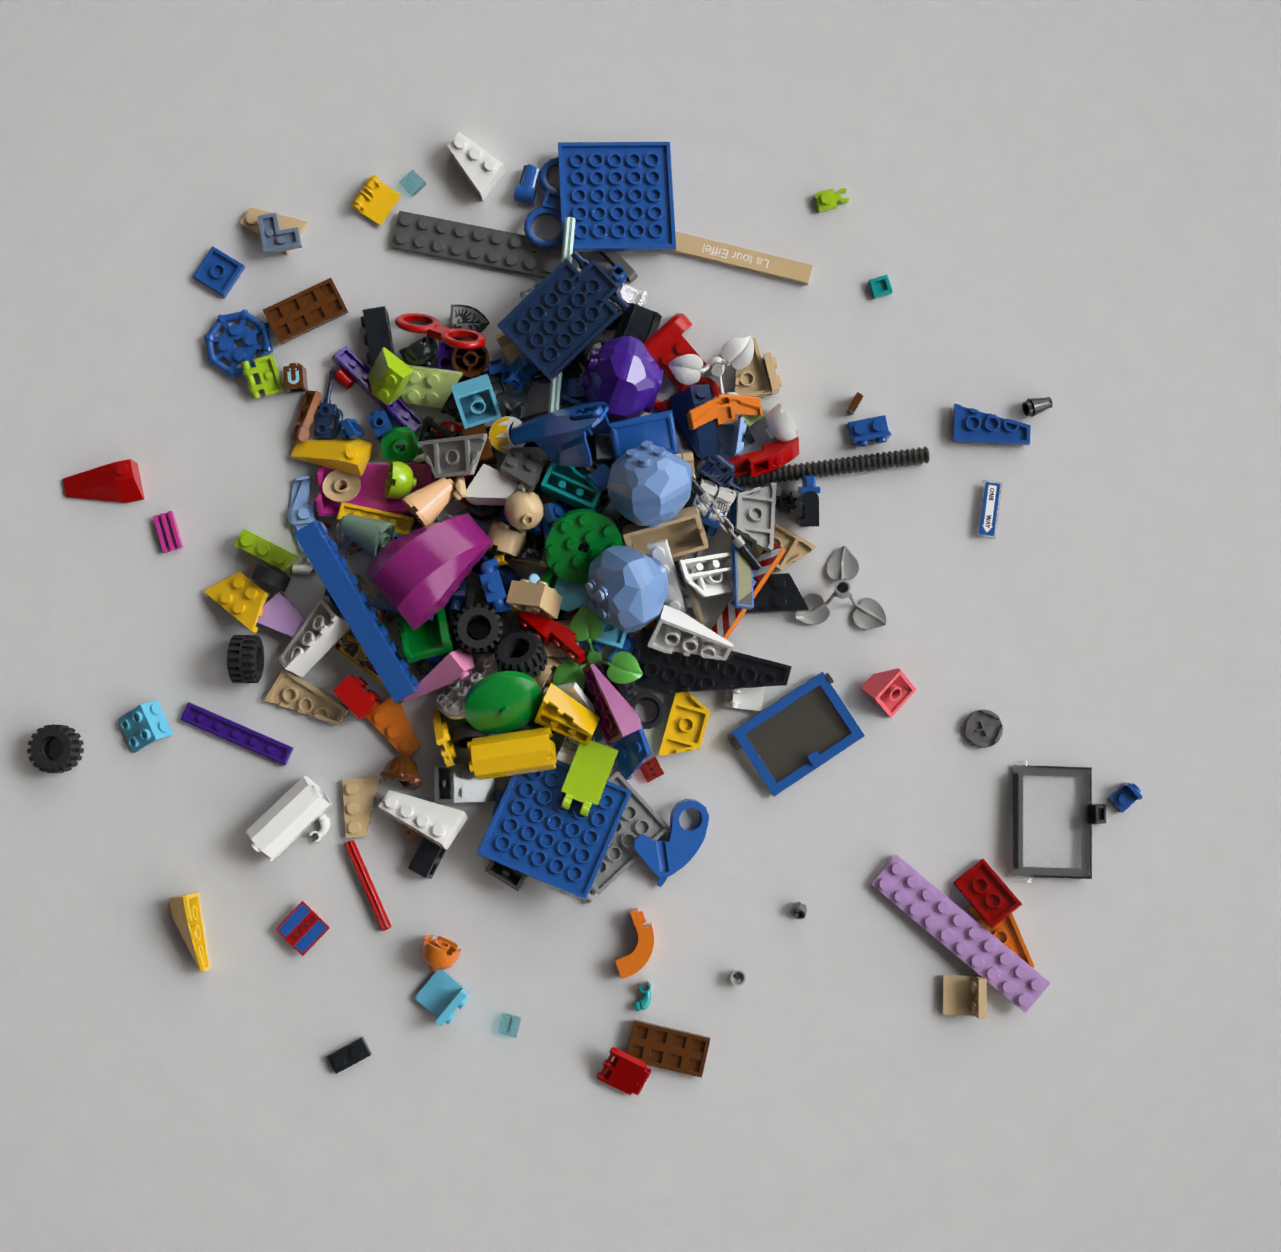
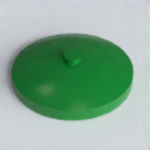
M517 671L497 672L482 678L469 689L464 699L463 709L467 721L475 729L491 734L507 733L523 727L537 715L542 703V693L536 680L525 673Z

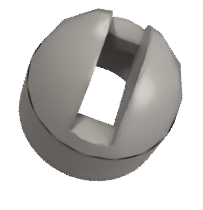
M734 970L731 972L729 979L734 986H741L746 981V975L741 970ZM733 974H735L736 977H737L739 980H741L739 983H738V981L733 977Z

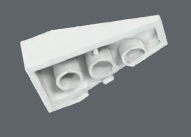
M667 605L663 606L647 645L663 653L672 654V652L683 653L684 656L696 654L701 655L703 658L725 661L733 648V644L682 611Z

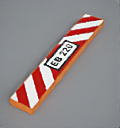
M775 542L771 553L763 550L757 560L761 563L762 567L757 571L753 567L754 598L786 551V549ZM732 597L711 630L727 640L747 609L734 608Z

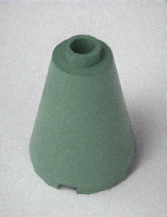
M347 514L339 522L340 531L373 558L388 543L394 540L396 534V527L392 523Z

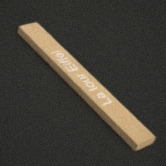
M675 231L676 250L672 252L808 285L813 265Z

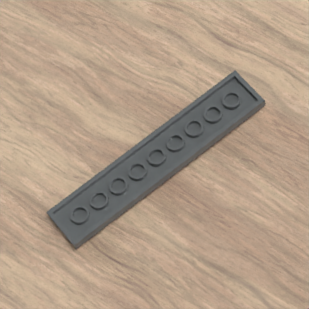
M399 211L391 245L392 249L544 279L561 264L562 243L550 249L539 248L533 245L526 238V235ZM572 258V265L578 270L579 264Z

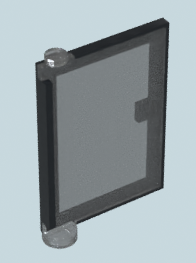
M1017 761V765H1013V882L1033 883V877L1092 879V824H1089V804H1092V767L1029 766L1028 761Z

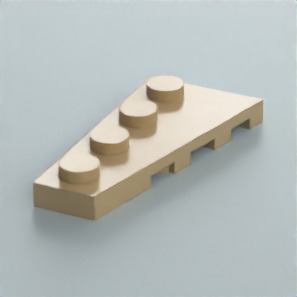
M284 668L264 700L284 708L296 710L302 714L314 716L317 719L335 725L341 724L349 710L347 706Z

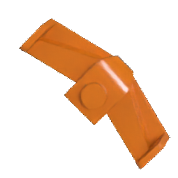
M728 393L717 395L714 399L688 411L689 430H694L715 419L716 425L735 422V414L763 416L760 397L729 395Z

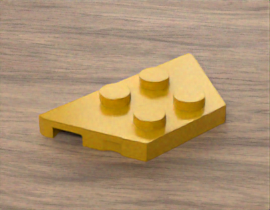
M238 572L204 591L253 633L257 632L256 624L258 617L262 616L263 606L266 603L268 594L243 573Z
M689 692L675 693L658 756L696 750L701 747L710 710Z
M437 709L432 711L436 743L440 746L446 766L450 767L455 765L454 758L457 757L455 745H453L452 738H450L447 722L443 721L441 712Z

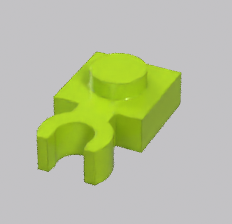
M832 188L815 193L814 198L818 212L822 213L837 209V203L847 204L850 200L849 197H841V194H845L847 189L841 188L837 193H834Z

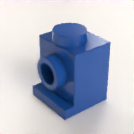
M378 409L371 412V417L367 419L378 441H381L382 434L394 427L386 411ZM383 420L382 425H377L378 421Z

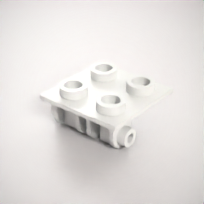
M765 687L725 690L724 707L762 711Z

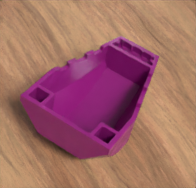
M469 514L459 515L422 527L391 541L372 560L365 573L415 631L448 603V599L457 591L461 582L470 574L471 569L480 561L493 542Z

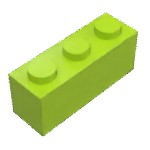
M242 529L234 546L289 574L292 571V566L296 564L299 558L291 552L245 529Z

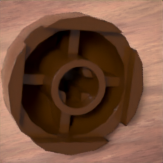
M463 338L460 341H474V339ZM485 345L477 349L452 348V365L456 371L463 372L462 376L475 377L488 367L490 359Z

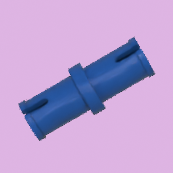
M615 265L612 268L611 277L621 288L625 285L626 272L621 265Z

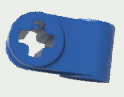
M521 353L503 372L501 381L513 386L514 390L520 391L535 374L537 367Z

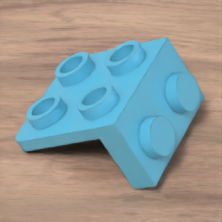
M158 700L140 704L118 720L128 745L134 753L142 750L154 741L173 735Z
M439 970L434 973L416 995V1000L438 1019L435 1022L442 1026L444 1023L449 1024L456 1016L453 1012L457 1007L461 1009L468 1001L465 997L469 992L444 970Z

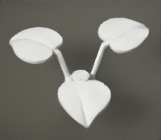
M751 336L728 340L722 346L721 354L723 359L714 357L711 359L710 364H707L703 369H701L703 367L702 358L694 354L676 357L669 362L668 366L675 378L685 385H692L698 382L701 377L700 372L704 373L710 369V373L713 376H718L720 393L724 394L722 374L725 371V365L729 366L731 364L737 370L747 367L754 354L753 339ZM728 392L729 395H738L734 392ZM735 414L736 420L738 419L740 414Z

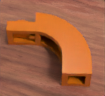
M638 908L630 910L638 933V942L631 952L615 958L621 979L632 976L641 970L648 962L654 947L652 923L644 926L643 923L646 922L643 911L639 912Z

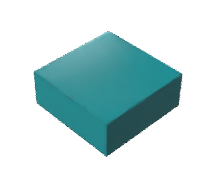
M888 275L868 281L874 299L893 293Z

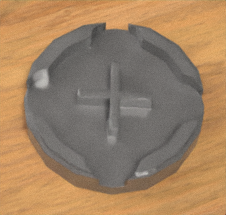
M985 709L969 714L963 727L964 735L968 742L980 748L995 745L1003 733V725L999 716Z

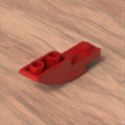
M797 437L786 442L776 441L761 445L762 450L730 457L727 460L735 466V477L750 474L751 478L780 468L799 455V438Z
M522 611L518 613V624L524 631L528 630L532 634L535 633L545 646L552 642L553 646L565 652L567 658L572 662L575 661L580 665L585 661V651L577 645L576 634L569 628L539 614Z

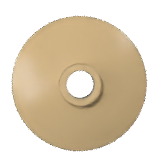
M334 470L325 477L322 488L329 500L338 503L347 502L357 496L361 488V481L357 475Z

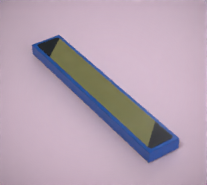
M735 497L734 502L730 506L731 523L734 526V534L738 536L740 534L735 532L737 500ZM742 536L745 544L752 552V542ZM732 542L734 608L751 610L754 608L753 566L741 550Z

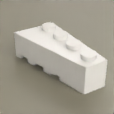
M323 598L320 599L278 660L284 669L303 677L350 629L339 608Z
M391 790L387 792L378 806L383 813L445 850L449 848L468 819L464 811Z

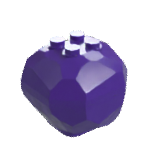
M622 336L611 339L596 351L592 350L590 362L585 369L581 385L584 386V393L589 402H606L609 408L606 413L609 421H621L640 417L645 412L650 413L662 384L663 370L659 368L657 361L646 346L637 338Z

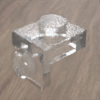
M625 283L621 285L619 292L626 302L636 303L644 307L647 301V291L642 290L640 292Z

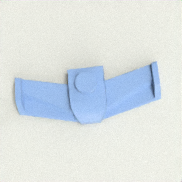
M311 476L296 477L293 480L290 508L287 511V520L291 524L293 532L298 531L313 521H317L314 504H308L312 481ZM296 538L301 554H304L305 552Z

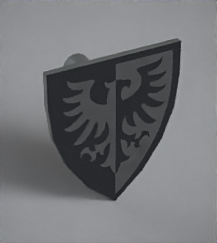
M451 304L450 329L461 328L482 333L490 324L485 315L476 308L469 305ZM452 337V338H453V339H456V340H461V339H463V338H468V337Z

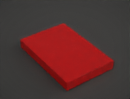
M981 859L953 882L991 929L1022 906L1019 899L984 859Z

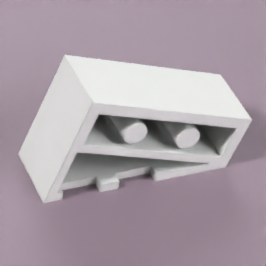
M458 131L447 145L450 155L468 178L482 201H484L506 173L504 164Z

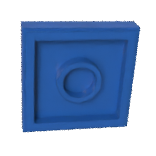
M212 246L192 277L226 298L245 269V266Z

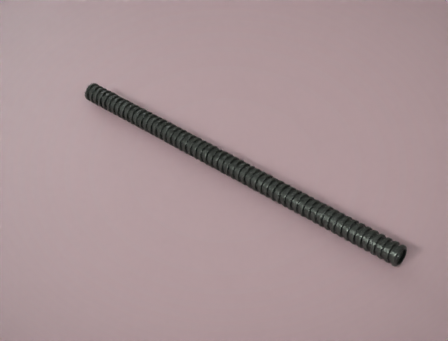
M924 446L923 449L918 447L916 450L915 448L911 450L906 449L905 451L901 449L899 452L894 450L893 453L891 451H888V453L882 452V454L876 453V455L871 453L870 456L865 454L863 457L862 455L858 457L853 456L852 458L848 456L846 459L841 457L840 460L838 458H835V460L829 459V461L823 460V462L818 460L817 463L812 461L810 464L809 462L805 464L800 463L799 465L795 463L794 466L788 464L785 467L783 465L771 472L752 478L750 474L736 476L733 482L745 488L746 485L751 487L753 484L757 486L758 484L763 485V483L769 484V482L773 483L776 481L778 483H781V481L787 482V480L793 481V479L798 481L799 478L802 479V476L822 477V475H825V477H828L829 474L834 476V474L840 475V473L846 474V472L851 474L852 471L857 473L859 470L860 472L864 470L869 471L870 469L874 471L876 468L881 470L882 467L884 469H887V467L893 468V466L899 467V465L904 467L905 464L910 466L912 463L913 465L917 463L922 464L923 462L927 464L930 460L928 448ZM700 476V478H697V477H696V481H697L698 483H700V480H701V478H703V477H702V476ZM705 476V477L703 478V479H705V480H708V481H710V482H713V481H712L709 477H707V476ZM607 488L605 491H602L601 500L598 505L604 506L609 500Z

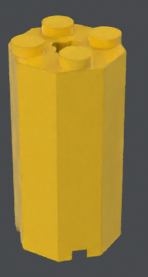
M550 727L472 738V741L467 743L469 754L471 753L472 759L469 761L470 772H474V776L478 780L556 769L555 742H552L549 738L553 737Z

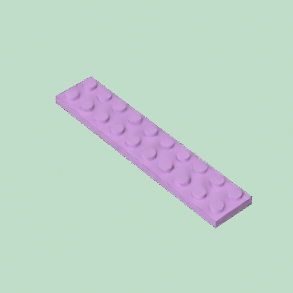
M895 854L871 883L872 886L981 977H985L988 983L1024 1013L1029 1010L1051 984L898 855Z

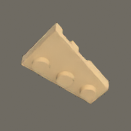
M382 777L342 780L346 838L365 837L367 835Z

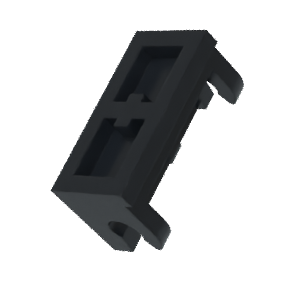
M423 837L408 869L424 878H432L446 850Z

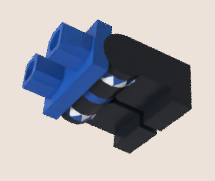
M802 476V486H798V492L800 493L799 501L802 504V517H796V524L800 527L819 526V496L817 493H820V487L816 486V476Z

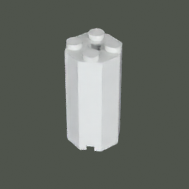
M303 776L246 830L245 835L253 841L251 846L257 852L262 851L265 857L272 862L333 803L325 792L322 793L319 790L320 787L307 776Z

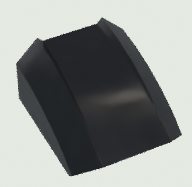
M628 303L630 306L625 311H622L613 338L631 336L644 343L657 331L662 316L658 312L639 306L636 303Z

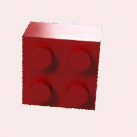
M348 675L333 692L358 719L367 720V717L382 704L380 701L381 697L376 691L366 687L368 683L361 676Z

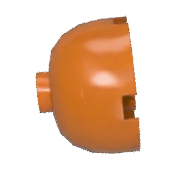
M433 935L425 936L420 952L428 968L432 971L451 968L457 961L461 948L457 949L458 945L447 938L439 936L438 939H432Z

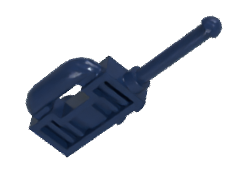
M333 369L329 372L326 398L323 402H320L319 412L316 414L317 423L314 437L319 439L332 440V437L339 435L338 432L342 427L343 412L337 408L336 404H331L330 400L334 381L333 377L336 374ZM332 416L336 417L334 429L330 428Z
M715 454L710 457L707 455L697 465L698 471L709 477L719 486L724 488L731 486L740 493L746 491L733 482L735 466L723 456ZM717 463L721 464L725 468H720L719 466H717Z

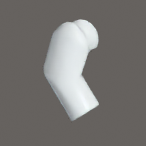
M309 558L304 565L292 566L293 574H311L315 570Z

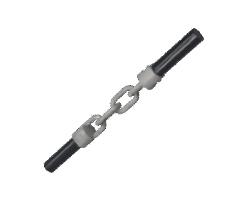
M692 477V488L699 496V500L709 512L717 515L719 518L718 524L723 531L734 537L732 540L733 544L741 550L755 570H759L762 565L747 547L745 540L742 539L741 535L736 536L734 534L732 523L728 518L720 516L717 512L718 506L707 491L703 490L696 479ZM710 501L715 506V508L712 507V510L707 505ZM724 520L731 527V529L729 528L728 531L722 525V523H724Z

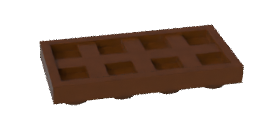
M332 278L263 309L280 345L349 313Z
M634 1019L627 1054L647 1063V1065L702 1078L711 1038Z

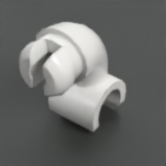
M323 813L317 819L320 822V830L313 831L309 835L311 837L315 833L318 834L319 838L314 843L320 842L330 828L331 821L326 813Z

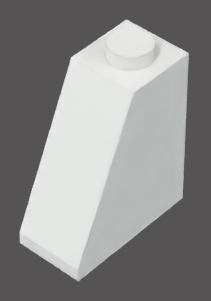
M483 463L467 488L465 499L473 505L506 506V499L511 494L521 490L525 492L526 489L521 482L517 485L512 480L500 475L499 471Z

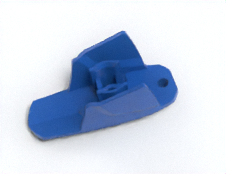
M592 402L547 413L529 419L511 429V440L514 445L535 442L553 463L560 466L590 468L593 463L586 435L609 434L608 423L610 422L606 415L609 408L606 402Z

